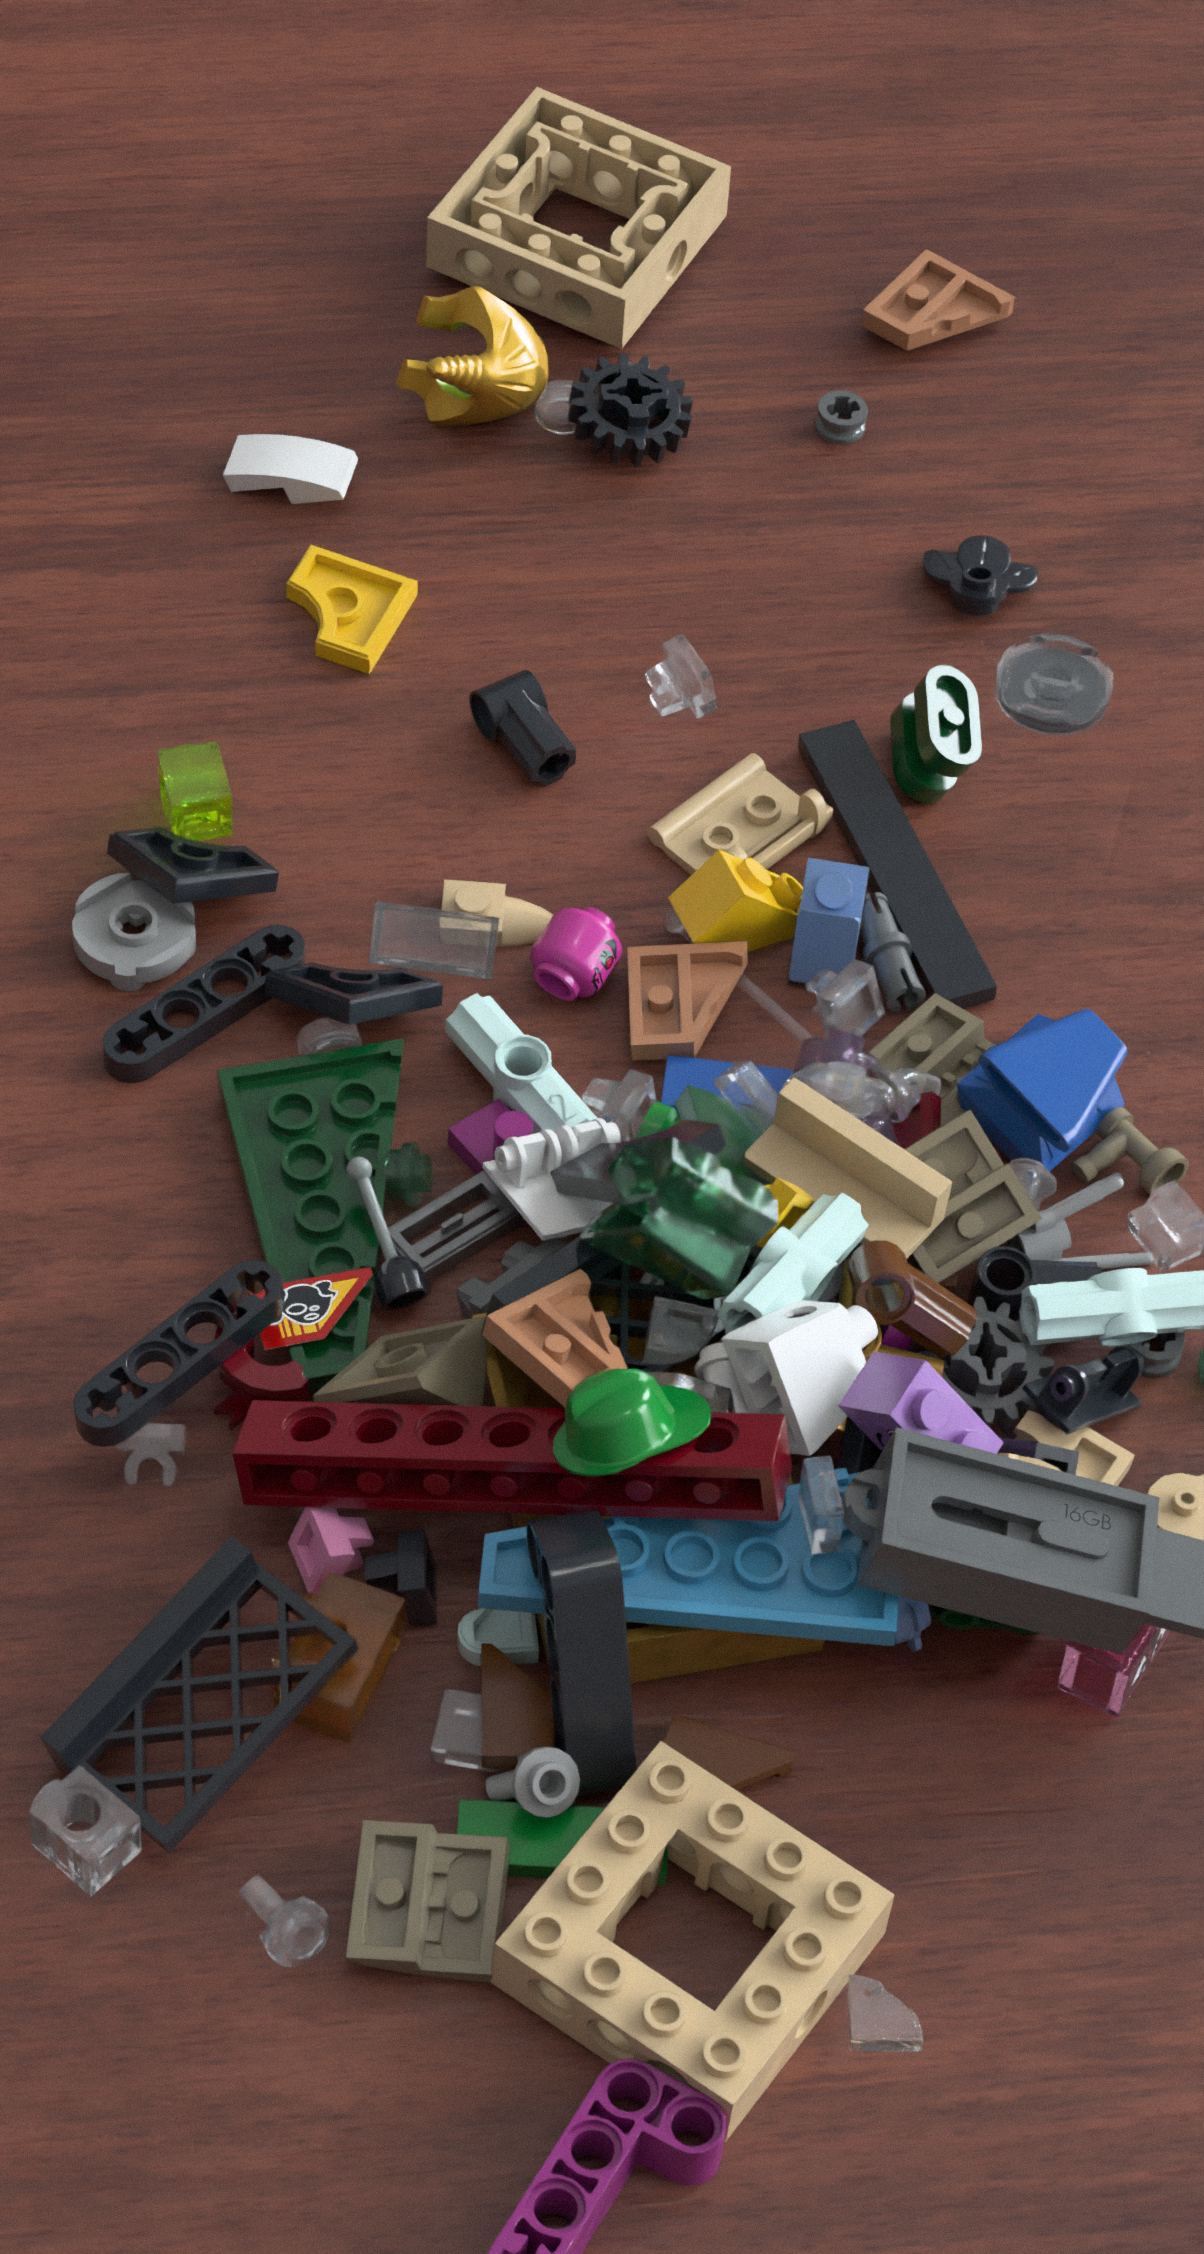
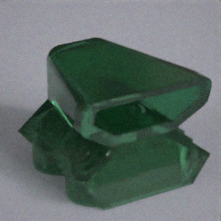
M669 1137L626 1144L606 1169L621 1193L622 1198L596 1214L580 1234V1239L701 1299L722 1298L728 1296L734 1289L750 1249L778 1223V1200L773 1198L771 1191L761 1183L744 1175L728 1171L720 1166V1161L714 1155L691 1143Z

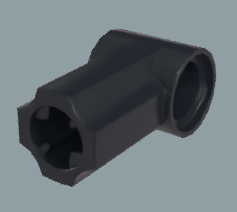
M525 669L470 693L471 713L481 734L489 741L499 738L531 782L538 781L543 786L552 784L562 779L564 773L576 763V749L548 713L545 694L540 683L530 671Z
M1007 1246L994 1247L985 1252L978 1262L967 1303L973 1306L976 1297H983L987 1311L996 1313L998 1307L1003 1302L1010 1304L1008 1318L1016 1322L1020 1319L1019 1310L1022 1302V1290L1027 1286L1087 1281L1090 1277L1102 1273V1269L1098 1267L1097 1262L1030 1260L1025 1253L1016 1248ZM995 1286L1003 1287L1006 1290L998 1289Z

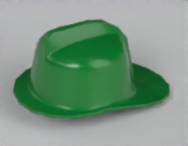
M616 1368L603 1370L583 1379L574 1386L567 1397L565 1422L554 1437L553 1454L562 1468L576 1475L596 1477L615 1474L636 1465L646 1458L679 1447L699 1437L710 1425L712 1411L705 1398L690 1389L672 1385H658L651 1374L640 1369Z

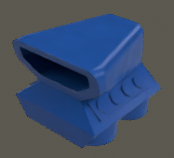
M1083 1009L1056 1021L1037 1014L1007 1041L990 1047L978 1058L979 1065L957 1083L960 1107L964 1112L967 1110L972 1111L984 1133L1022 1173L1045 1176L1091 1136L1109 1112L1115 1108L1125 1106L1115 1075L1127 1056V1048L1092 1010Z

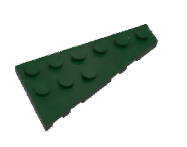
M404 1038L217 1070L218 1089L263 1262L277 1269L281 1275L282 1283L371 1267L373 1275L324 1339L285 1346L289 1362L295 1360L303 1367V1376L309 1380V1393L318 1392L367 1349L380 1244L358 1184L348 1177L346 1168L348 1162L355 1157L366 1158L371 1163L372 1174L369 1179L382 1214H384L402 1069Z

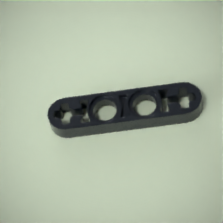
M269 925L259 929L114 1023L105 1032L103 1038L104 1066L109 1075L125 1083L145 1081L273 998L265 995L266 973H270L271 970L305 964V941L301 934L295 929L284 925ZM268 953L274 954V956L267 959ZM288 954L289 958L285 960L281 958V956ZM259 971H261V977L257 974ZM223 979H235L242 982L246 989L235 996H224L215 992L212 987ZM184 1010L196 1015L198 1020L189 1027L176 1028L168 1025L164 1018L171 1012ZM149 1030H152L153 1034L149 1036ZM124 1047L130 1050L124 1052L123 1054H121L120 1049ZM141 1048H143L142 1054L137 1056L134 1053L135 1051H138Z
M257 1260L237 1264L86 1382L77 1391L73 1401L77 1432L83 1440L94 1446L101 1447L118 1445L127 1440L272 1324L280 1316L284 1307L283 1284L277 1269L266 1262ZM263 1289L265 1290V1297L261 1299L254 1295ZM248 1290L253 1293L242 1300L243 1291ZM236 1311L238 1318L237 1320H235L232 1315ZM200 1323H213L223 1330L218 1339L204 1344L195 1343L186 1336L193 1326ZM152 1362H162L173 1369V1373L169 1378L158 1383L144 1382L137 1376V1372L142 1366ZM121 1386H125L127 1392L123 1395ZM99 1407L103 1411L108 1412L116 1407L117 1415L110 1417L105 1413H101L93 1417V1410Z

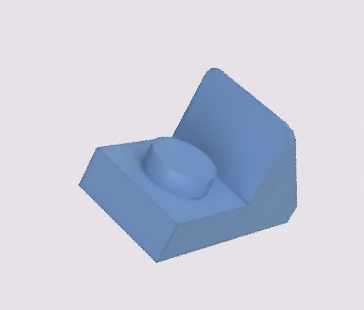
M808 858L801 904L797 914L789 983L850 992L869 867Z

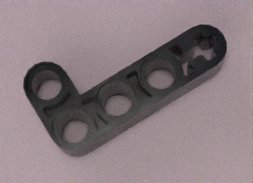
M597 1509L528 1520L526 1535L529 1558L535 1580L543 1595L555 1748L570 1755L577 1765L580 1784L576 1797L620 1790L635 1773L637 1765L624 1589L621 1566L615 1544Z

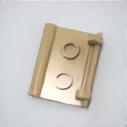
M751 753L650 826L647 834L655 846L660 847L667 856L691 875L718 850L743 860L750 857L767 870L806 840L819 834L829 824L833 808L825 804L824 798L815 789H809L801 796H798L766 770L765 763L759 755Z

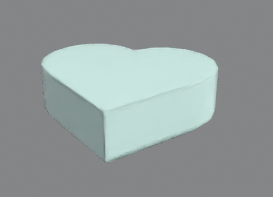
M484 1608L471 1611L462 1618L458 1626L457 1647L460 1655L467 1662L481 1666V1643H492L515 1664L538 1663L539 1646L535 1613Z

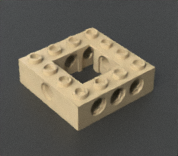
M536 87L427 217L426 267L470 286H480L494 296L622 349L727 216L731 166ZM558 189L630 220L624 227L618 225L614 230L610 240L609 253L582 242L583 237L572 233L571 236H568L534 222L533 215L552 192Z
M660 1741L496 1941L492 1964L493 1978H491L490 1982L609 2064L620 2059L639 2060L710 2097L720 2105L725 2114L726 2134L724 2142H726L884 1936L895 1895ZM665 1848L668 1849L667 1858L695 1876V1885L704 1891H707L709 1887L713 1888L752 1914V1923L764 1930L768 1925L776 1930L773 1937L715 2011L613 1943L617 1924L641 1895L648 1898L659 1882Z

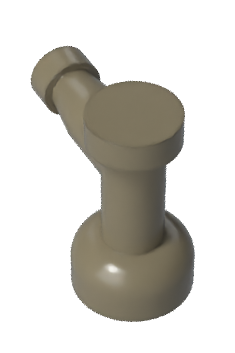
M1124 1107L1115 1108L1102 1119L1097 1128V1135L1102 1141L1086 1156L1082 1155L1071 1163L1073 1172L1083 1183H1088L1097 1176V1172L1113 1165L1127 1154L1141 1167L1139 1172L1141 1186L1155 1198L1167 1194L1184 1178L1189 1168L1188 1159L1175 1148L1165 1147L1158 1149L1133 1125L1134 1117Z

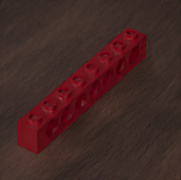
M252 1400L232 1453L243 1505L564 1515L597 1509L601 1516L773 1522H779L792 1470L785 1414L712 1412L710 1425L699 1437L679 1447L646 1458L636 1465L615 1474L596 1477L576 1475L559 1465L553 1454L554 1437L565 1422V1408Z

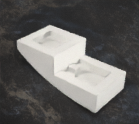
M276 434L238 435L223 477L231 492L284 488L291 504L344 500L358 458L353 450L315 439Z

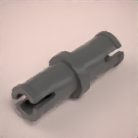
M875 892L873 898L877 908L874 909L871 897L867 893L865 894L859 930L865 945L862 950V957L867 968L876 973L890 1011H901V1005L898 1000L899 996L902 999L905 1011H910L918 1007L926 997V992L920 984L910 960L912 955L911 943L904 933L899 932L890 911L887 897L882 893Z

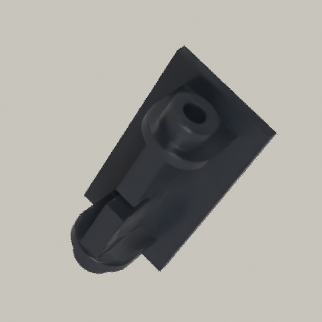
M1121 1345L1113 1348L1103 1361L1096 1358L1076 1366L1065 1365L1059 1367L1049 1376L1026 1383L1022 1389L1039 1406V1410L1046 1420L1060 1427L1066 1434H1070L1139 1408L1142 1402L1131 1392V1389L1141 1377L1145 1362L1138 1350L1128 1345Z

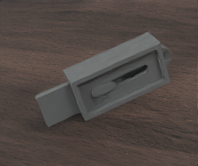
M898 1427L895 1428L873 1469L858 1473L844 1492L841 1500L842 1520L856 1537L863 1539L857 1581L858 1586L1121 1655L1143 1623L1204 1639V1540L1157 1528L1160 1497Z

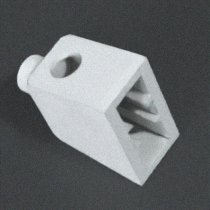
M801 1300L792 1302L728 1333L721 1339L749 1413L785 1414L790 1453L810 1456L820 1448L848 1417L838 1405L866 1364L862 1348L877 1337L878 1328L872 1315L860 1306L854 1305L846 1309L840 1303Z

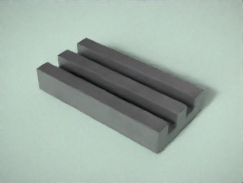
M483 1170L395 1223L388 1230L397 1255L405 1256L418 1262L425 1272L428 1282L522 1226L523 1216ZM486 1195L489 1198L465 1214L458 1213L441 1224L440 1229L411 1246L408 1243Z

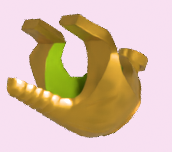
M472 286L455 294L442 297L423 296L416 319L419 326L455 331L461 327L471 325L482 333L487 342L486 351L478 356L473 354L471 356L463 355L462 357L458 355L454 357L446 356L445 358L437 357L430 360L429 363L403 359L396 384L401 389L415 391L423 398L430 421L438 425L449 426L489 422L528 409L541 397L549 377L546 349L542 339L537 335L533 327L514 308L480 286ZM458 388H462L465 391H469L471 394L465 393L459 390Z

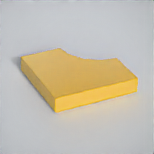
M314 545L309 546L286 583V598L305 607L317 622L319 632L315 641V656L366 674L371 673L418 594V581Z

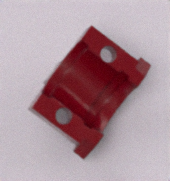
M232 1314L234 1319L237 1320V1314ZM217 1326L214 1340L218 1339L223 1332L219 1326ZM254 1338L219 1365L220 1379L235 1392L214 1407V1415H229L232 1418L229 1422L231 1430L245 1420L252 1400L309 1402V1380L303 1376V1367L295 1360L278 1366L260 1364L254 1360Z

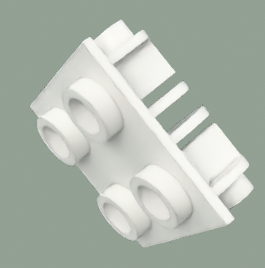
M602 1118L574 1125L573 1130L565 1125L558 1127L555 1133L551 1129H546L531 1135L507 1138L503 1146L495 1149V1160L483 1162L482 1168L542 1241L563 1238L571 1234L588 1231L626 1206L559 1193L550 1174L554 1169L601 1143H620L621 1137L617 1125L614 1122L606 1123Z

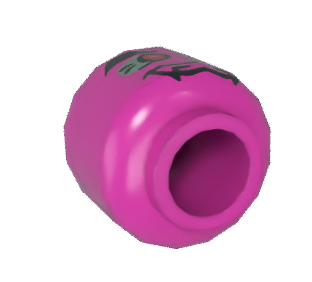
M586 907L584 910L564 908L557 911L531 949L530 960L535 969L533 975L537 983L546 992L564 1001H573L576 997L585 999L596 995L619 963L623 952L620 940L614 933L615 924L605 913L592 907Z

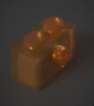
M329 1571L318 1594L308 1592L304 1600L357 1641L359 1650L292 1722L350 1744L404 1636L405 1598ZM319 1634L295 1637L290 1647L291 1667L317 1664L333 1645ZM279 1649L269 1669L280 1668ZM291 1682V1691L299 1682ZM280 1684L269 1685L274 1687V1709L281 1703Z

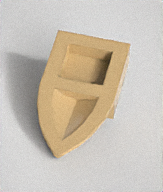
M444 879L439 943L493 947H513L535 943L553 914L535 904L505 896L506 884Z

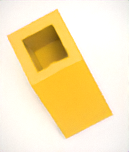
M718 850L679 886L668 899L693 943L747 941V952L794 938L803 887L795 878L787 873L778 875L764 869L757 861L750 857L743 860Z

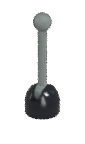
M355 1157L348 1162L346 1172L348 1177L358 1184L386 1260L378 1268L375 1275V1289L383 1310H396L410 1306L430 1295L431 1288L418 1262L408 1257L397 1255L369 1179L372 1174V1165L366 1158Z

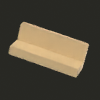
M795 1077L778 1093L773 1124L745 1152L743 1161L746 1167L773 1184L778 1177L800 1187L816 1201L823 1194L829 1196H837L840 1193L846 1194L861 1205L862 1216L869 1224L860 1243L865 1244L874 1240L889 1241L896 1244L904 1252L906 1259L944 1220L952 1186L951 1180Z

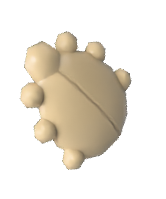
M1175 1473L1158 1479L1149 1488L1148 1494L1160 1497L1157 1524L1159 1529L1204 1540V1474L1194 1476L1185 1473Z

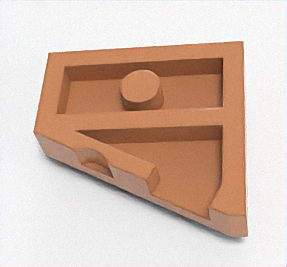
M926 249L863 309L861 326L908 351L1008 318L1013 312L1015 297Z
M747 941L627 947L632 1061L667 1059V1055L695 1058L748 964Z
M581 1269L487 1315L482 1334L483 1337L565 1408L567 1397L574 1386L586 1377L603 1370L628 1369L619 1348L609 1338L611 1329L604 1312H595L588 1297L591 1282L588 1275Z

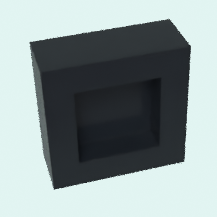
M425 1530L397 1532V1550L365 1557V1581L368 1588L373 1587V1604L375 1609L404 1608L410 1626L437 1623L436 1563Z

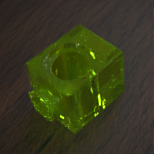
M218 741L185 744L157 750L159 793L169 831L194 841L231 836L232 795Z

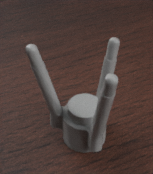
M1115 1172L1053 1206L1039 1211L1038 1213L1042 1220L1007 1240L1009 1247L1016 1248L1025 1253L1030 1260L1097 1262L1098 1267H1101V1269L1150 1265L1153 1262V1255L1148 1252L1062 1258L1063 1251L1071 1248L1072 1244L1070 1232L1064 1219L1121 1189L1124 1181L1122 1174L1119 1172Z

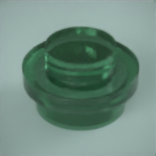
M404 1142L401 1149H389L387 1152L385 1179L388 1196L392 1201L404 1200L407 1206H419L422 1200V1193H428L432 1190L433 1167L429 1154H421L417 1142Z

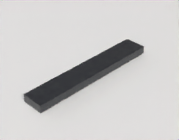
M851 720L799 734L798 749L826 803L833 808V816L858 864L869 867V885L874 893L879 892L887 897L890 911L899 932L904 933L909 938L912 946L910 960L928 997L930 998L936 993L962 1009L995 1000L997 985L856 721Z

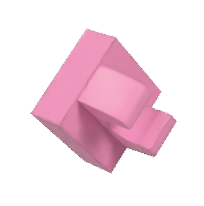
M304 1508L288 1544L309 1596L335 1594L345 1572L362 1567L364 1561L358 1548L370 1547L374 1544V1538L365 1518L340 1517L336 1508Z

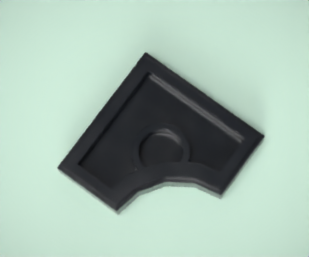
M162 827L119 831L109 835L107 854L173 904L276 892L279 871L246 846H222L197 842L175 835Z
M312 962L271 970L270 973H266L265 995L351 1025L442 1006L443 984L403 968L354 970L330 967Z
M685 1119L665 1130L639 1139L620 1143H601L554 1169L550 1174L559 1193L627 1205L724 1150L727 1142L720 1124Z

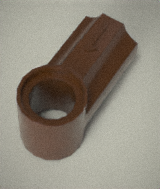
M874 1240L863 1244L854 1251L849 1260L848 1272L856 1306L867 1310L874 1318L876 1324H890L941 1359L949 1354L955 1355L969 1340L972 1327L977 1321L975 1308L908 1264L904 1252L896 1244L889 1241ZM882 1278L893 1279V1281L884 1286L870 1285Z

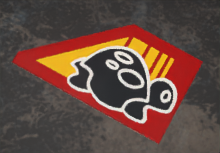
M371 1267L282 1283L284 1293L283 1311L272 1324L260 1332L264 1350L324 1339L373 1275ZM263 1289L254 1295L261 1299L265 1297V1290Z

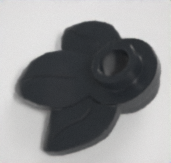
M987 535L972 536L965 539L960 544L958 552L950 553L928 550L923 556V568L927 577L933 582L949 587V592L954 597V606L961 612L970 615L983 616L996 612L1000 607V602L1006 598L1007 594L1027 592L1036 585L1038 579L1037 567L1019 562H1011L1010 550L1007 545L999 539Z

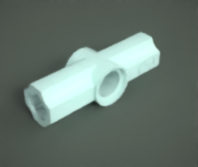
M476 993L459 1002L456 1010L446 1019L445 1033L492 1085L493 1100L500 1099L510 1111H519L526 1114L532 1120L533 1134L546 1129H551L555 1133L558 1127L565 1125L573 1130L574 1125L597 1119L594 1113L551 1066V1051L547 1044L539 1038L524 1035L491 996L482 997Z
M840 1193L837 1196L823 1194L790 1230L784 1226L778 1229L756 1258L750 1273L723 1301L717 1316L724 1324L726 1335L792 1302L801 1300L818 1301L835 1275L838 1265L863 1239L869 1226L862 1216L861 1205L844 1193Z
M1125 1268L1094 1275L1087 1281L1027 1286L1022 1290V1302L1019 1310L1022 1332L1028 1337L1030 1345L1098 1339V1344L1101 1346H1121L1147 1341L1156 1337L1157 1334L1182 1333L1196 1330L1204 1331V1270L1147 1275V1271L1142 1268Z

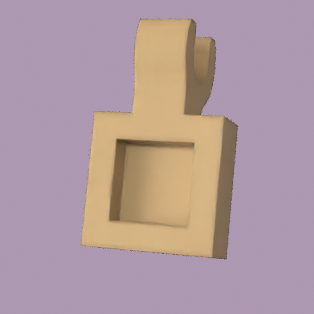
M1030 1410L1027 1411L1014 1431L1017 1434L1015 1439L1038 1442L1078 1451L1077 1476L1118 1486L1125 1477L1135 1456L1089 1427L1066 1434L1042 1415Z

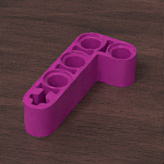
M620 2059L609 2064L600 2073L489 2249L488 2254H582L637 2163L646 2166L673 2182L683 2185H699L710 2180L719 2169L726 2134V2118L720 2105L705 2094L645 2062L635 2059ZM620 2098H630L638 2101L643 2105V2108L633 2112H625L617 2109L611 2103ZM693 2132L701 2135L707 2140V2143L701 2146L690 2147L679 2142L675 2136ZM593 2155L603 2159L608 2165L599 2170H588L579 2166L575 2160L583 2156ZM547 2214H559L570 2220L571 2224L563 2229H551L543 2226L538 2219Z

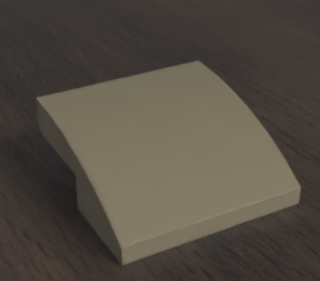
M935 993L855 1064V1073L877 1097L923 1092L936 1093L941 1097L942 1126L964 1113V1110L960 1107L957 1083L979 1065L978 1058L990 1047L995 1046V1044L984 1038L983 1020Z
M971 1110L965 1111L904 1149L952 1181L944 1220L909 1256L916 1268L935 1282L943 1281L982 1257L988 1250L998 1247L1042 1220L1009 1163L1003 1164Z
M363 1820L346 1951L347 1961L415 1975L491 1983L495 1943L501 1937L511 1848L507 1837L437 1833L433 1824Z

